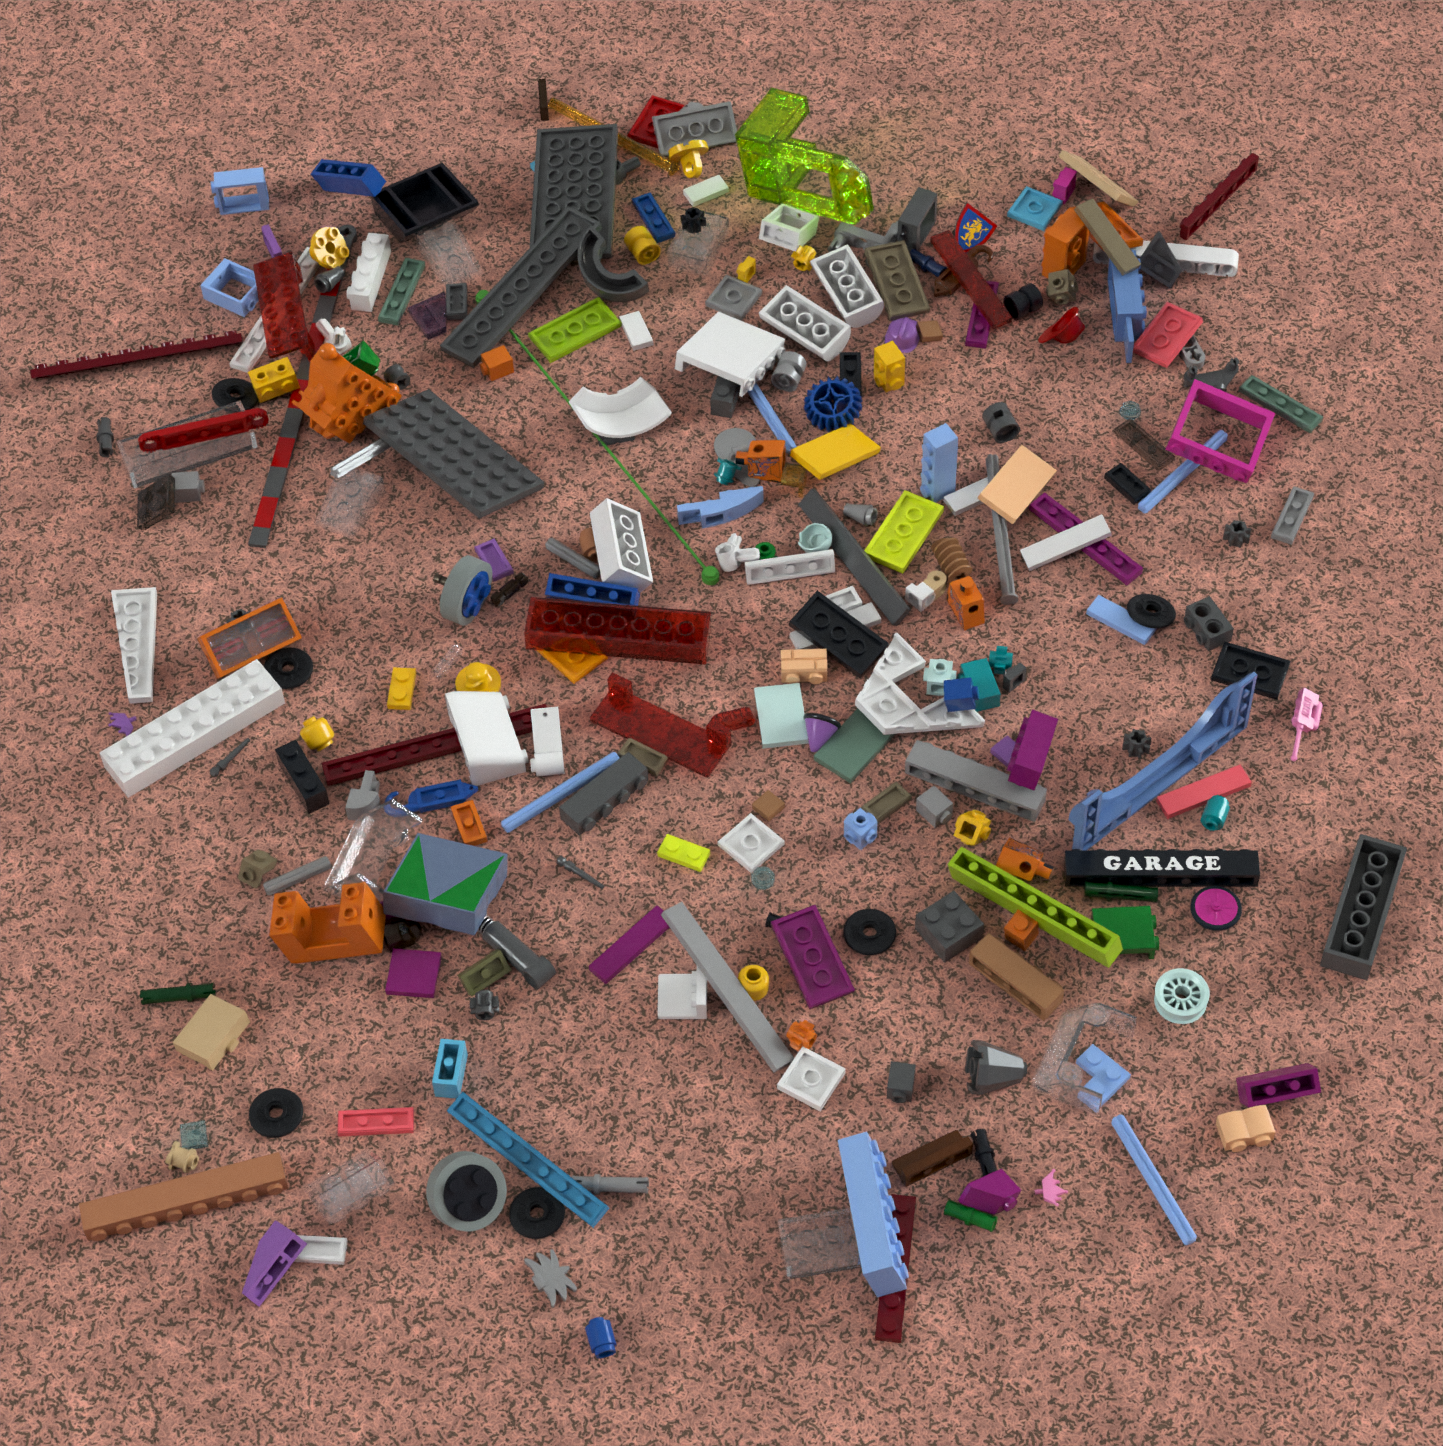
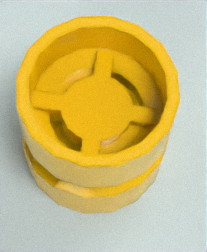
M636 226L629 230L624 237V244L639 264L646 265L659 257L661 248L652 238L646 227Z

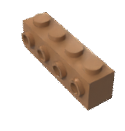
M988 933L969 952V965L1043 1021L1063 1002L1064 989L1057 981L1045 976L1040 968L1032 966L1025 961L1020 953L1009 949L1000 938Z

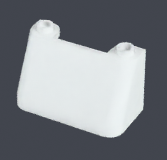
M452 691L445 693L448 716L457 733L465 763L470 772L469 778L472 785L478 786L526 772L525 763H529L525 749L521 750L507 711L510 706L506 695L502 696L501 692Z

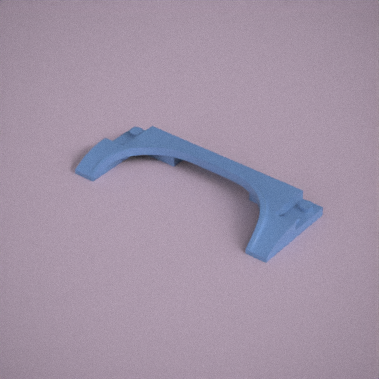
M1255 672L1249 673L1240 681L1230 684L1213 699L1192 728L1177 743L1128 781L1104 793L1099 789L1090 790L1086 794L1087 797L1075 805L1069 814L1068 820L1075 825L1072 850H1088L1247 728L1257 674Z

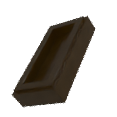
M539 79L540 116L542 121H549L546 79Z

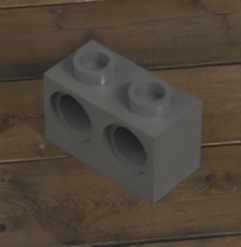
M1210 596L1186 606L1184 623L1188 629L1194 631L1197 642L1200 645H1204L1207 651L1222 646L1224 641H1232L1234 628Z

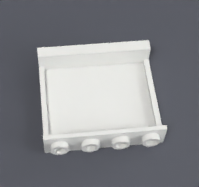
M717 312L677 351L675 369L683 372L690 364L741 385L739 396L743 397L748 391L753 389L754 384L758 380L763 379L768 370H772L782 353L786 351L784 348L785 339Z

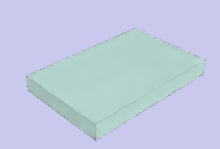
M800 683L754 688L763 749L809 744L806 724L803 718L805 713Z

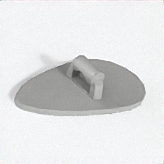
M727 429L715 438L714 450L718 458L728 459L736 464L737 451L748 452L750 442L756 440V438L745 429ZM740 465L742 469L736 470L734 477L749 487L757 486L760 479L749 477L748 465Z

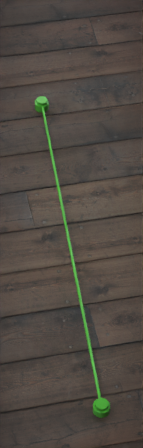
M480 290L476 294L477 305L489 293L487 290ZM510 328L509 332L569 404L570 400ZM593 433L598 441L602 440L597 434ZM600 441L602 446L702 566L703 571L701 575L703 583L706 585L717 584L720 579L718 569L714 566L706 567L607 445Z

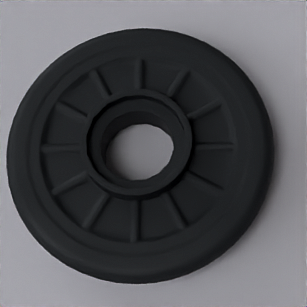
M224 379L215 384L212 389L213 401L220 408L230 412L250 410L258 402V397L252 384L243 379ZM232 393H237V394H239L240 396H239V397H233V396H231L230 394H232Z
M1139 594L1132 597L1127 604L1129 616L1135 622L1145 627L1165 628L1171 625L1176 618V611L1172 604L1157 595ZM1147 609H1152L1156 613L1147 611Z
M288 647L272 653L265 661L264 668L282 689H292L301 686L310 678L313 672V662L305 651ZM286 665L294 666L292 671L285 672L282 670Z
M863 909L853 913L847 919L843 935L847 945L855 952L863 955H877L888 950L894 943L896 926L891 917L877 909ZM866 928H873L877 933L873 936H866L863 931Z
M273 1088L262 1092L253 1100L249 1109V1121L253 1129L260 1135L269 1138L288 1135L298 1127L303 1117V1104L300 1098L294 1092L284 1088ZM274 1108L283 1110L281 1116L276 1118L271 1117L269 1113Z
M533 1187L522 1191L514 1198L509 1209V1219L513 1228L520 1235L531 1239H541L552 1235L560 1228L565 1217L564 1205L542 1187ZM534 1208L544 1210V1214L540 1218H533L530 1212Z

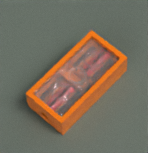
M281 597L198 637L197 640L216 678L219 679L256 659H260L301 639L302 636Z

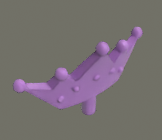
M109 712V715L113 716L110 719L115 721L109 723L108 726L120 728L119 733H124L126 736L130 735L133 730L131 722L137 720L136 717L128 719L125 713Z

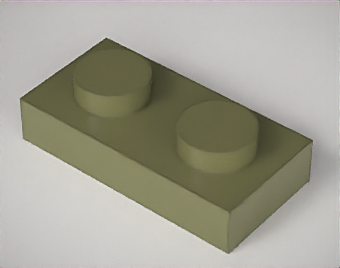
M496 949L457 976L467 994L472 997L476 992L483 990L512 970L501 950Z

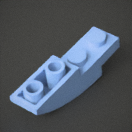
M763 486L719 492V499L677 505L678 523L681 525L701 522L702 528H707L740 518L764 502Z

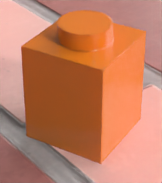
M504 345L481 354L482 363L479 364L481 372L484 376L487 375L491 381L514 373L513 359Z
M1017 910L1004 927L1005 939L1026 951L1039 934L1038 922L1022 911Z

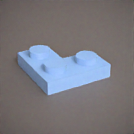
M1094 1044L1076 1059V1064L1093 1077L1079 1091L1078 1095L1096 1110L1130 1079L1131 1074Z

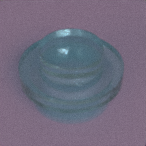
M1127 401L1120 407L1119 414L1126 420H1134L1141 415V409L1138 403Z
M761 866L752 873L751 882L755 888L766 890L773 886L775 875L768 867Z

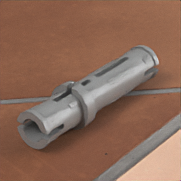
M595 1174L594 1176L572 1175L575 1181L596 1195H600L601 1192L648 1194L649 1191L647 1188L649 1187L648 1177H601V1174Z

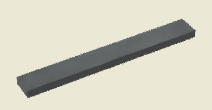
M811 488L798 505L812 523L824 524L830 529L832 533L831 547L891 624L894 626L899 625L911 609L818 491Z

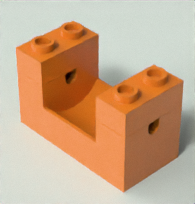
M366 882L342 885L340 904L312 908L308 906L298 891L275 893L269 936L290 963L296 964L382 953L386 914H384L382 904Z

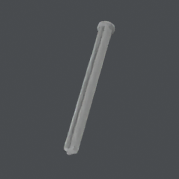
M989 454L985 459L988 484L1000 471L999 459L996 454ZM992 510L1002 591L1000 602L1003 605L1015 604L1018 602V596L1015 594L1007 523L1005 518Z

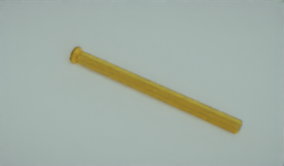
M554 97L548 102L550 108L582 126L605 125ZM618 132L619 146L666 170L670 176L678 172L680 162H673Z

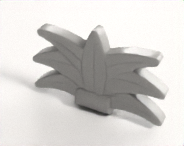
M551 1249V1260L541 1253H536L540 1265L527 1258L524 1259V1263L534 1273L532 1280L539 1292L544 1291L547 1294L551 1307L554 1308L556 1292L566 1302L567 1288L576 1292L577 1287L566 1276L570 1267H559L558 1258L554 1250Z

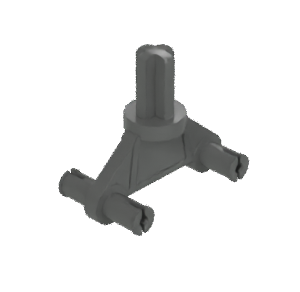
M1236 357L1234 359L1231 358L1230 362L1226 364L1225 369L1197 374L1198 368L1196 366H1190L1183 376V385L1191 387L1194 379L1226 392L1228 384L1239 370V359Z

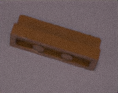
M954 1130L893 1160L892 1166L905 1187L971 1156L973 1143L968 1136L962 1138L959 1131Z

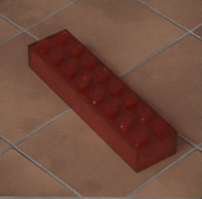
M531 597L524 631L525 646L528 650L706 665L711 634V612Z

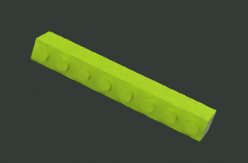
M962 846L947 864L954 880L1014 914L1017 910L1022 911L1036 920L1041 930L1108 968L1123 950L1119 935Z

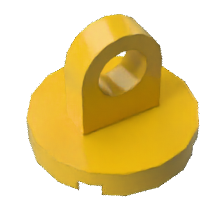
M691 140L686 146L680 143L669 149V159L676 162L681 161L683 172L687 178H698L702 173L700 156L706 154L709 148L704 140Z

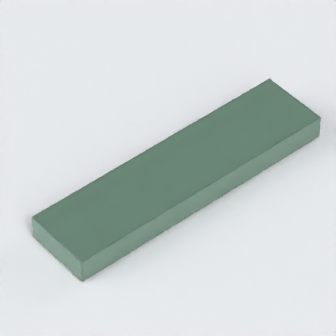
M410 258L404 259L378 316V322L399 325L424 270L425 261Z
M1253 375L1239 387L1240 393L1308 433H1311L1323 420L1322 415Z

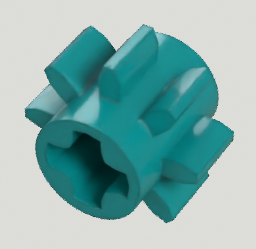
M997 646L996 651L990 650L989 665L991 668H994V674L1004 675L1005 669L1012 667L1013 653L1007 652L1008 647Z

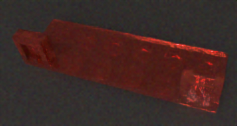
M291 251L254 264L253 269L269 358L273 359L300 350L301 354H305L310 362L316 354L315 343L306 327L299 283L303 282V277L298 261Z
M613 672L607 679L608 694L590 716L591 722L626 739L631 738L667 756L669 760L706 778L711 775L732 745L730 728L710 720L705 730L634 696L632 681Z

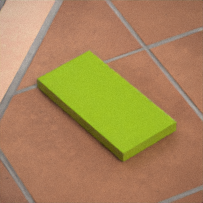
M597 297L529 332L528 337L547 360L552 363L622 327V322L601 298Z

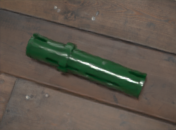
M1085 881L1084 897L1106 898L1107 901L1123 899L1157 903L1158 887L1117 885L1111 881H1107V884Z
M214 982L199 985L187 983L186 986L141 989L140 998H143L141 1004L185 1000L188 1003L194 1002L195 999L208 998L210 994L216 996V989H213L215 984Z

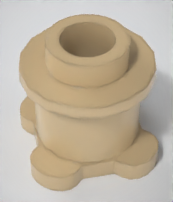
M175 1141L166 1157L165 1163L169 1165L168 1169L174 1170L177 1167L182 1169L184 1173H189L190 1170L196 1168L199 1157L196 1155L195 1149L191 1148L188 1150L180 1147V1142Z

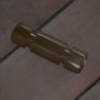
M522 572L518 573L514 577L515 580L511 579L499 589L500 592L497 591L490 597L491 602L497 607L505 602L504 599L508 600L520 590V586L523 587L528 583V577Z

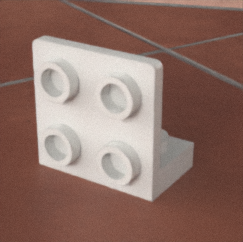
M698 966L696 971H692V974H659L658 1019H707V979Z

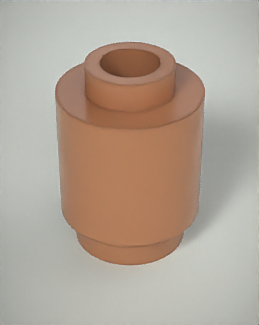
M586 528L580 533L579 537L583 556L590 561H598L592 528Z

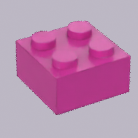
M1065 167L1063 171H1060L1058 179H1055L1053 183L1054 190L1052 196L1063 200L1064 205L1076 188V170Z

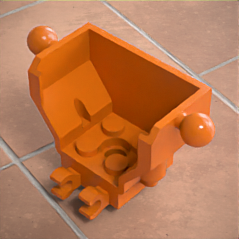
M324 343L310 361L308 386L304 392L299 391V394L302 395L301 401L293 400L292 403L310 417L309 426L324 438L329 439L337 436L350 444L355 436L365 429L366 426L363 424L365 416L390 407V405H396L402 395L399 393L400 389L397 384L392 382L386 383L377 375L371 376L341 356L333 344Z

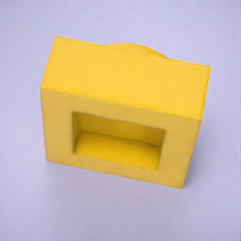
M748 256L744 262L738 265L736 271L738 280L748 283L756 273L755 258Z

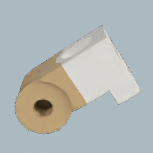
M936 570L930 572L927 579L916 586L911 583L906 587L905 600L922 612L944 594L946 590V575Z

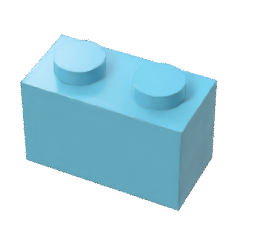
M440 1039L432 1080L435 1097L457 1099L461 1094L468 1057L465 1041Z

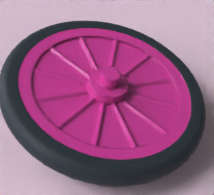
M1221 886L1202 888L1193 896L1190 904L1191 914L1195 921L1202 927L1214 931H1222L1233 927L1239 921L1242 914L1239 898L1232 891Z

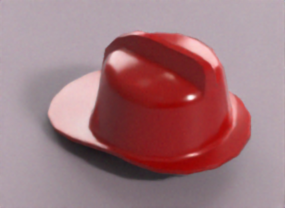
M1078 307L1069 309L1057 322L1046 329L1039 337L1038 342L1044 343L1053 338L1062 344H1067L1076 340L1085 330V325L1077 316Z

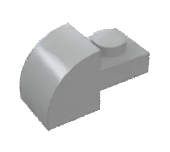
M365 770L360 789H350L345 807L348 820L367 819L379 809L381 805L378 793L380 783L376 780L375 771Z

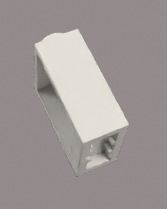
M782 203L762 219L759 239L796 252L799 245H805L816 235L819 216Z

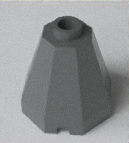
M982 1040L971 1041L973 1047H968L965 1063V1073H970L972 1083L967 1082V1089L971 1094L982 1095L1020 1083L1023 1077H1026L1027 1063L1023 1062V1058L1020 1055Z

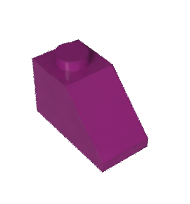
M999 1169L968 1183L958 1201L963 1205L995 1215L1004 1210L1008 1212L1013 1209L1017 1204L1016 1199L1022 1190L1003 1169Z

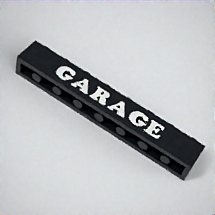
M1073 849L1065 850L1064 855L1065 887H1085V881L1106 884L1107 881H1111L1117 885L1141 887H1258L1260 878L1258 850Z

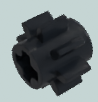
M698 208L686 209L685 215H680L682 229L687 230L689 233L701 232V226H706L704 211L700 212Z

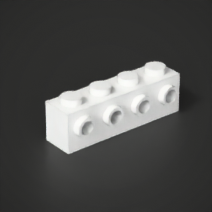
M368 233L366 241L362 242V254L357 257V269L352 273L351 287L348 286L346 294L347 299L350 300L351 310L372 312L391 253L389 235Z

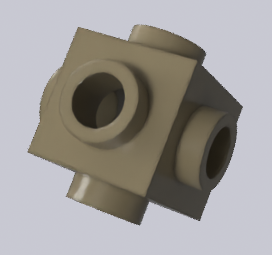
M1069 269L1048 273L1047 296L1055 304L1059 305L1076 301L1078 284Z

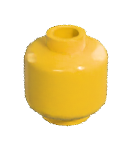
M312 716L303 722L304 727L300 730V735L309 749H316L318 752L333 743L334 732L325 718L320 717L316 719L315 716Z
M748 965L741 969L738 974V980L752 1000L757 1001L764 998L769 989V975L767 971L759 965Z

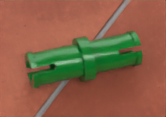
M950 1199L947 1201L944 1209V1215L964 1221L965 1225L971 1226L972 1224L989 1232L994 1231L998 1220L996 1216L986 1214Z

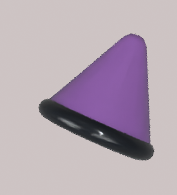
M806 713L803 716L809 747L812 752H817L841 728L840 722L822 714Z

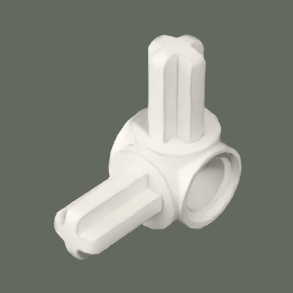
M325 318L320 319L315 324L325 338L324 343L333 344L339 354L352 348L351 341L345 334V328L337 326L333 329Z
M733 533L727 542L715 548V553L721 569L725 572L736 570L741 565V562L759 560V549H740L739 545L742 538Z

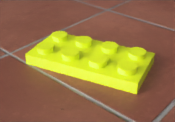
M904 490L864 551L872 561L903 574L943 514L944 506Z

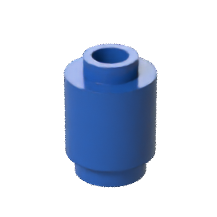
M603 1317L591 1319L585 1327L591 1352L595 1354L597 1359L612 1356L616 1353L615 1347L617 1344L610 1320H604Z

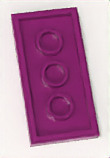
M816 905L771 921L770 925L809 1009L821 1006L855 991Z

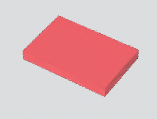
M1166 302L1134 343L1133 352L1168 368L1203 323V319L1196 314Z

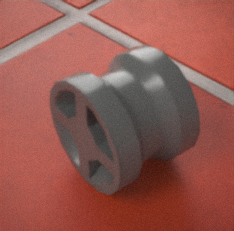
M399 364L390 366L384 372V379L387 382L397 384L400 390L406 388L410 383L409 375L404 372V369Z

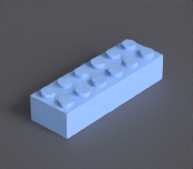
M867 1131L839 1139L838 1145L863 1276L877 1297L907 1289L905 1279L909 1278L905 1263L901 1261L904 1249L901 1241L897 1240L896 1233H900L897 1219L893 1218L892 1211L895 1210V1204L892 1196L888 1195L887 1189L891 1188L887 1173L884 1174L883 1167L887 1166L884 1153L879 1151L877 1141L872 1140Z

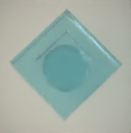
M205 1120L180 1124L182 1148L190 1150L191 1148L208 1147Z

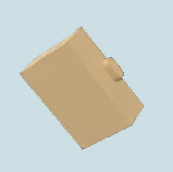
M210 994L172 1043L176 1051L213 1071L227 1051L233 1052L239 1044L237 1038L250 1023V1020L244 1010Z

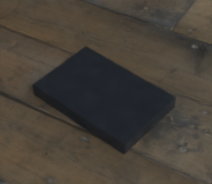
M1224 641L1211 680L1230 685L1240 681L1249 673L1255 672L1257 679L1254 693L1278 700L1291 661Z

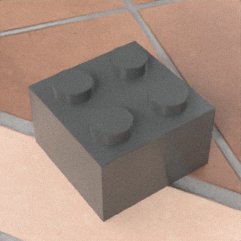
M952 891L916 914L915 930L945 963L983 938L984 923L955 891Z

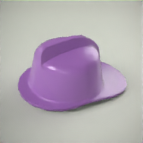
M908 317L893 320L886 332L885 343L894 341L901 352L909 353L913 351L920 339L916 329L917 321Z

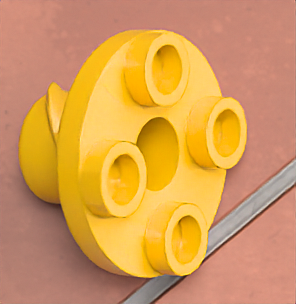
M324 227L313 234L309 253L311 258L322 267L334 269L337 266L340 267L349 256V249L336 227Z
M473 662L458 673L455 680L456 691L499 692L501 689V677L494 667L480 662Z

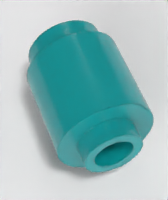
M1214 795L1207 801L1200 819L1206 829L1215 831L1223 828L1230 810L1229 801L1220 795Z

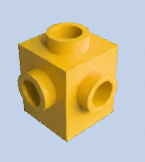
M968 811L958 817L953 836L961 839L960 841L967 845L975 846L988 839L991 832L989 826L992 820L985 818L986 815L981 811Z

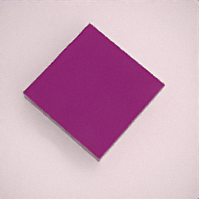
M393 948L385 988L386 995L434 998L442 957L441 952Z

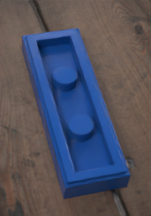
M651 192L632 198V204L656 243L676 237V232Z

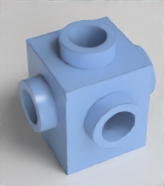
M859 808L855 813H850L845 818L844 837L858 849L862 850L877 837V820L871 813H866L863 809Z

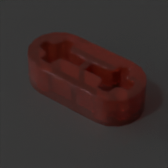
M742 707L718 713L711 718L710 722L714 733L722 734L752 726L755 723V717L750 707Z

